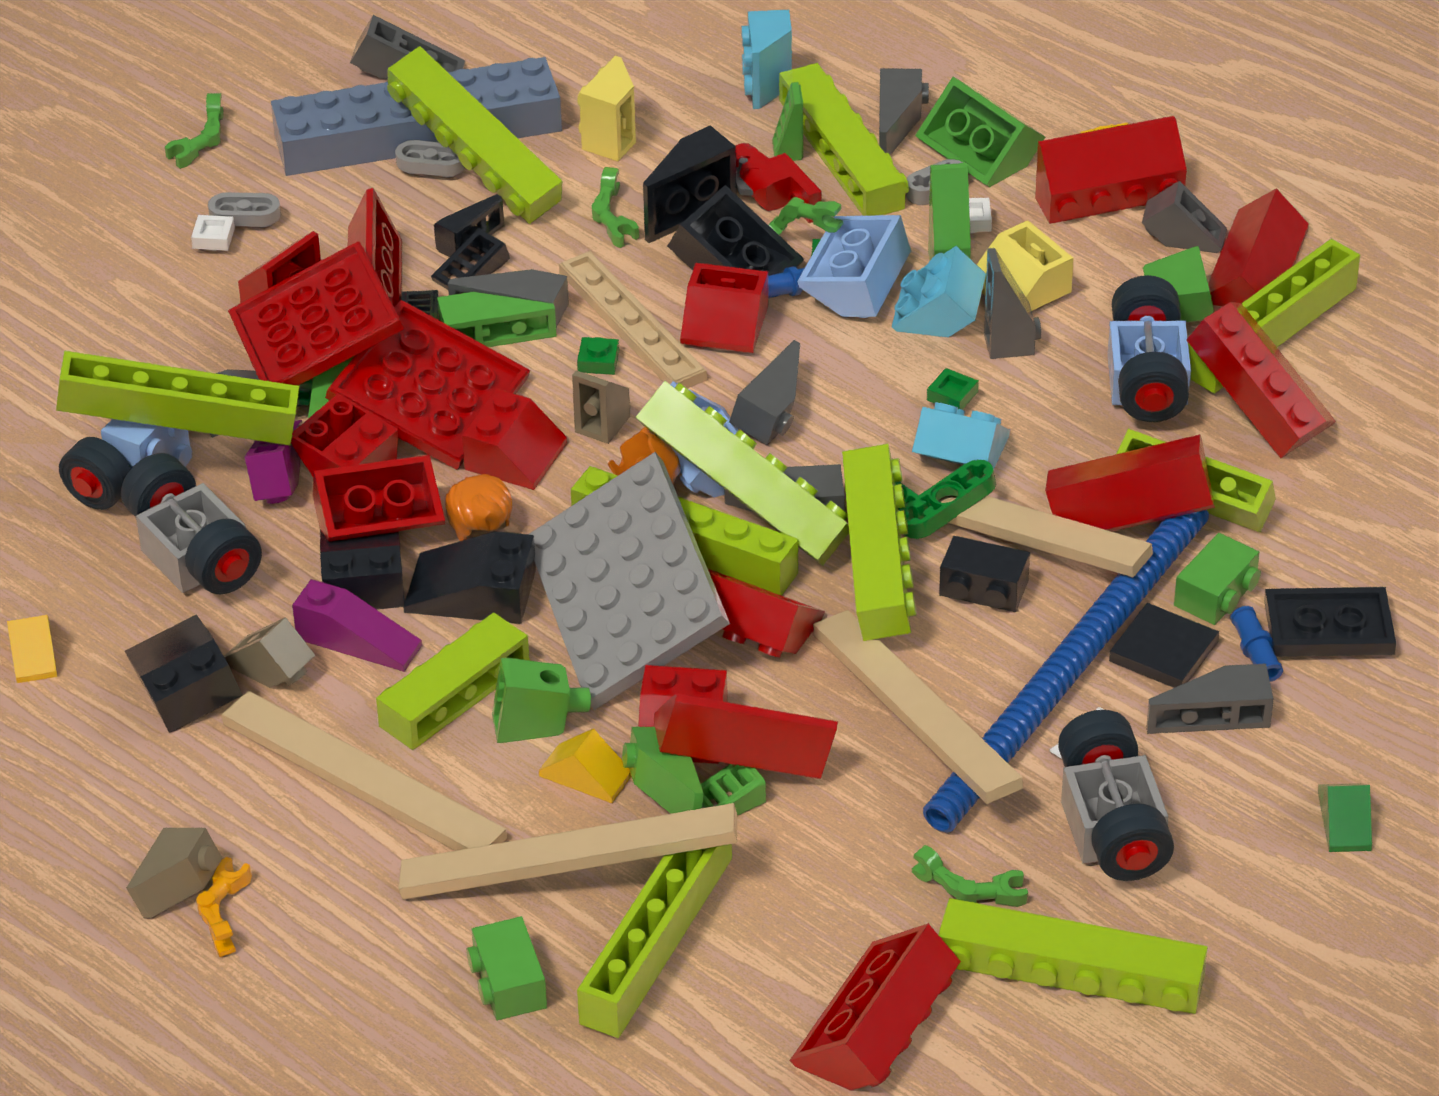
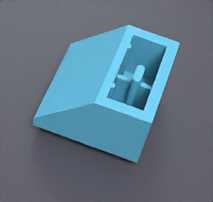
M789 10L748 11V25L741 26L742 47H744V54H742L745 96L751 95L753 109H760L779 96V73L792 70V28Z
M957 246L944 254H936L926 266L918 271L912 270L901 281L900 286L902 288L894 308L895 315L891 327L897 332L939 337L952 336L975 321L986 273Z
M935 402L934 409L922 407L912 452L963 465L972 460H985L990 462L994 469L1009 438L1010 429L1002 426V419L994 415L972 410L971 417L964 416L965 411L958 409V407Z

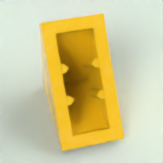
M42 615L7 621L17 683L57 677L49 616Z
M594 728L559 743L539 769V776L609 803L614 802L632 777L629 768L623 767L622 759Z

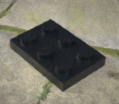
M1386 587L1265 589L1264 603L1269 634L1273 639L1272 648L1276 657L1395 655L1396 639Z

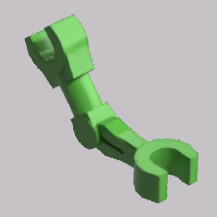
M207 93V122L200 135L191 140L187 137L173 140L165 146L166 157L171 159L175 156L176 166L179 169L190 165L199 156L198 151L207 146L213 147L220 143V120H223L224 111L223 107H221V93Z
M604 167L601 176L600 193L591 205L592 218L598 223L602 222L606 226L607 234L613 245L622 248L625 246L623 234H628L637 240L639 239V227L635 221L622 215L616 217L610 211L612 196H617L620 188V182H616L619 169Z
M794 197L780 211L779 216L777 215L769 223V226L780 235L788 226V223L803 217L813 220L814 225L825 231L834 233L843 225V220L833 218L842 209L841 204L835 201L817 202L815 205L804 203V200Z
M924 845L913 856L919 862L912 868V873L918 879L924 882L934 879L950 895L958 900L977 903V900L995 899L996 904L1012 907L1027 904V888L1019 890L1011 888L1022 887L1023 871L1010 870L993 876L992 882L975 883V880H965L964 877L954 874L943 867L940 856L929 846Z

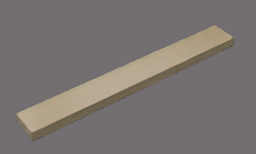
M849 610L813 624L814 635L986 804L1023 789L1022 776L879 639L863 641L859 621Z
M249 690L222 713L223 725L455 851L503 843L507 839L506 828Z
M734 803L404 859L401 860L398 889L402 899H410L737 843V812Z

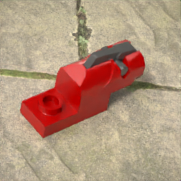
M749 143L735 145L736 189L740 195H751L767 211L785 207L794 197L804 200V203L811 205L822 202V191L786 153L768 158ZM804 218L809 224L813 222L811 219Z

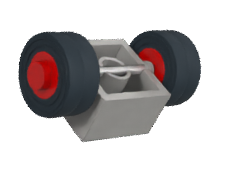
M166 453L152 454L136 463L127 473L121 487V498L125 507L136 517L141 551L182 593L201 585L205 590L213 594H228L241 588L253 577L262 558V549L259 541L247 530L245 524L204 483L196 486L192 473L177 458Z
M1094 710L1077 716L1061 731L1058 748L1065 766L1063 767L1061 804L1082 864L1098 861L1106 875L1121 881H1134L1149 877L1161 870L1169 862L1173 855L1174 842L1168 827V814L1146 755L1138 756V744L1131 725L1120 713L1112 710Z

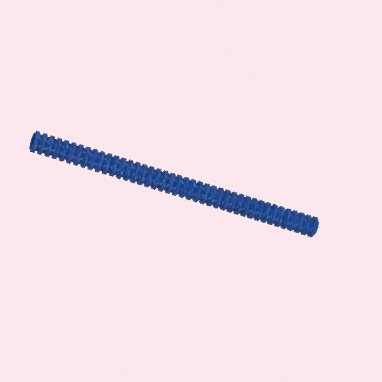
M1207 510L1163 520L1146 541L1152 543L1153 555L1134 577L1119 573L1092 607L1088 609L1086 614L1083 615L1061 644L1043 663L1042 667L1032 676L1023 690L1018 693L1016 698L1012 700L1010 705L998 717L997 721L987 730L982 739L1007 763L1016 755L1030 735L1035 732L1037 727L1062 699V696L1067 693L1081 673L1086 670L1100 650L1104 648L1143 598L1160 580L1161 576L1165 574L1167 569L1170 568L1191 540L1207 523L1209 519ZM952 772L950 777L938 789L937 793L923 807V815L933 828L940 832L949 833L955 829L957 824L964 818V815L969 812L980 797L955 772Z

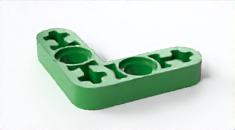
M978 459L969 461L920 495H917L902 484L905 507L898 509L899 511L904 510L906 515L908 534L904 535L911 539L925 538L995 490L997 485L991 463ZM953 495L957 497L951 502H939L945 496Z

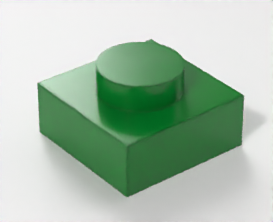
M582 337L577 359L578 371L615 375L619 355V339Z
M945 368L927 388V401L934 404L935 402L943 403L963 410L978 393L979 380Z

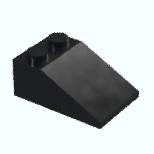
M711 125L681 138L643 182L645 241L648 243L677 231L683 221L725 185L737 195L736 146Z
M726 185L680 224L667 245L692 270L695 263L767 271L768 276L783 273L785 268L793 266L797 268L804 261V258Z
M320 530V560L323 583L350 591L376 610L404 606L405 598L399 531L328 542Z
M494 531L420 552L403 606L404 613L484 620L494 612L509 623L522 624L536 572L534 535Z
M197 614L125 650L131 665L169 733L243 696L226 659Z

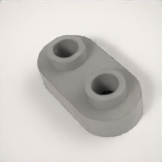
M409 140L398 145L395 150L397 167L409 174L437 175L450 178L460 174L465 169L458 156L449 147L445 148L439 142Z
M226 192L213 196L208 202L210 216L234 217L235 226L266 228L276 223L281 216L279 199L269 193Z

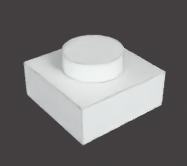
M969 198L970 233L991 232L992 217L989 198Z
M198 215L191 236L192 248L228 251L235 230L234 217Z

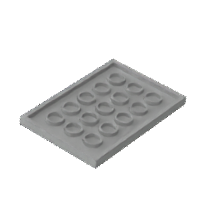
M656 452L529 533V535H534V562L581 687H588L590 689L591 707L594 710L641 681L645 665L664 666L730 624L665 464Z

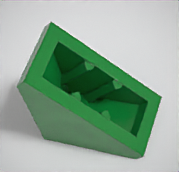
M1362 783L1318 784V796L1329 852L1371 851L1370 785Z

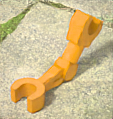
M229 857L222 859L212 877L213 885L210 889L203 891L196 898L198 912L202 916V920L209 926L211 938L219 957L236 952L231 940L233 933L227 920L223 921L221 917L220 902L228 893L234 895L240 889L246 887L252 879L250 864L244 863L241 869L233 872L232 858Z

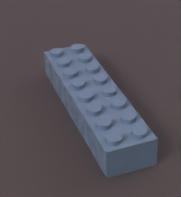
M546 57L527 58L523 61L504 64L495 63L485 67L448 72L517 138L562 131L560 95ZM388 81L366 86L357 85L341 90L321 91L316 94L297 97L288 96L271 101L274 135L286 176L396 158L395 150L397 146L405 141H438L434 133L425 124L421 125L414 119L411 111L402 102L398 103L390 96L387 90Z

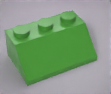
M954 76L915 135L946 158L967 163L968 173L988 187L1026 168L1038 150V141H1043L1046 138L997 103Z

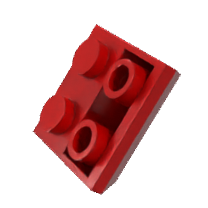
M695 263L687 286L680 344L753 353L768 309V272Z
M338 393L292 432L291 444L314 478V471L397 459L398 429Z

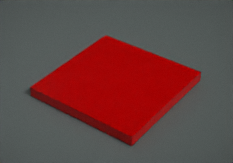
M360 241L347 246L228 310L259 380L296 386L405 329Z
M400 300L394 308L405 329L355 355L327 389L325 398L331 400L338 393L396 427L399 439L458 470L464 462L462 435L496 389L516 394L528 379L530 370Z

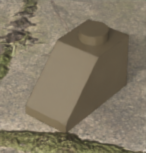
M575 371L572 374L575 433L609 444L630 418L629 388Z
M285 617L244 637L224 658L230 668L271 688L282 682L289 686L299 680L307 672L304 665L315 654Z
M163 828L126 888L143 918H153L204 889L223 858L206 828Z

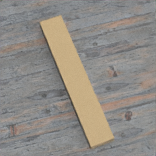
M591 251L559 263V274L567 276L568 283L663 382L666 381L671 384L674 381L681 383L686 388H690L707 380V370Z
M953 495L945 496L939 502H951L957 497ZM986 496L948 522L1130 577H1134L1153 555L1152 543Z

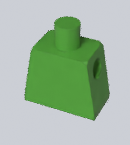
M1199 246L1145 264L1143 267L1144 276L1160 277L1173 285L1179 296L1180 321H1201L1214 312Z
M501 658L492 710L497 743L559 736L564 732L567 712L590 711V689L588 687L569 688L566 668L561 664Z

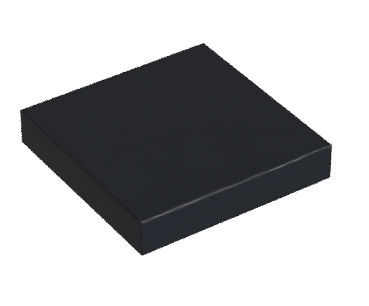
M1146 603L1110 650L1109 661L1175 688L1187 683L1218 643L1219 631Z

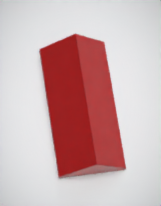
M374 188L366 190L348 226L347 246L360 241L390 301L395 307L401 300L402 239Z
M1277 188L1238 209L1208 282L1213 305L1223 307L1229 302L1243 303L1295 265L1307 234L1309 223Z
M1200 434L1048 470L1045 491L1052 515L1111 532L1215 508Z
M677 693L654 713V726L660 752L817 779L822 777L838 725V721Z

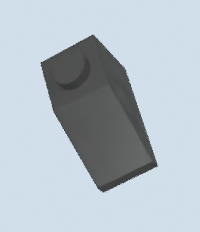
M1180 181L1149 199L1146 203L1142 224L1147 232L1156 237L1166 247L1189 249L1199 246L1200 251L1218 253L1223 248L1227 227Z

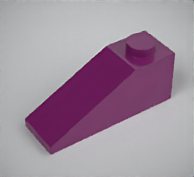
M302 420L294 421L293 431L303 424ZM255 440L244 456L254 501L266 499L268 504H275L288 500L299 484L301 458L291 443L290 445Z
M310 579L292 604L295 630L305 642L403 672L422 646L420 638L350 591Z

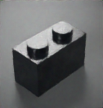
M953 535L940 566L939 596L1016 612L1029 581L1030 552Z

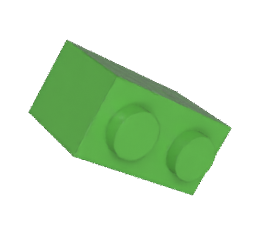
M1218 533L1176 577L1174 606L1216 625L1226 613L1231 614L1235 610L1239 599L1247 590L1252 591L1258 584L1261 576V570L1258 569L1260 552Z
M520 916L471 928L473 946L466 948L468 963L472 973H480L481 979L477 980L480 998L483 1005H491L496 1021L546 1009L545 977L523 917Z

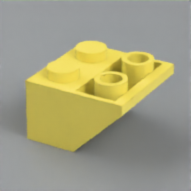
M615 55L604 67L599 69L597 75L587 85L581 88L577 102L580 106L579 133L581 134L582 150L619 161L636 143L634 85L622 58Z
M1027 220L999 233L989 246V248L997 250L1029 301L1032 311L1072 292L1074 258L1030 221ZM987 251L976 264L985 273L987 272ZM985 276V281H984V285H983V289H982V294H984L985 296H986V276Z

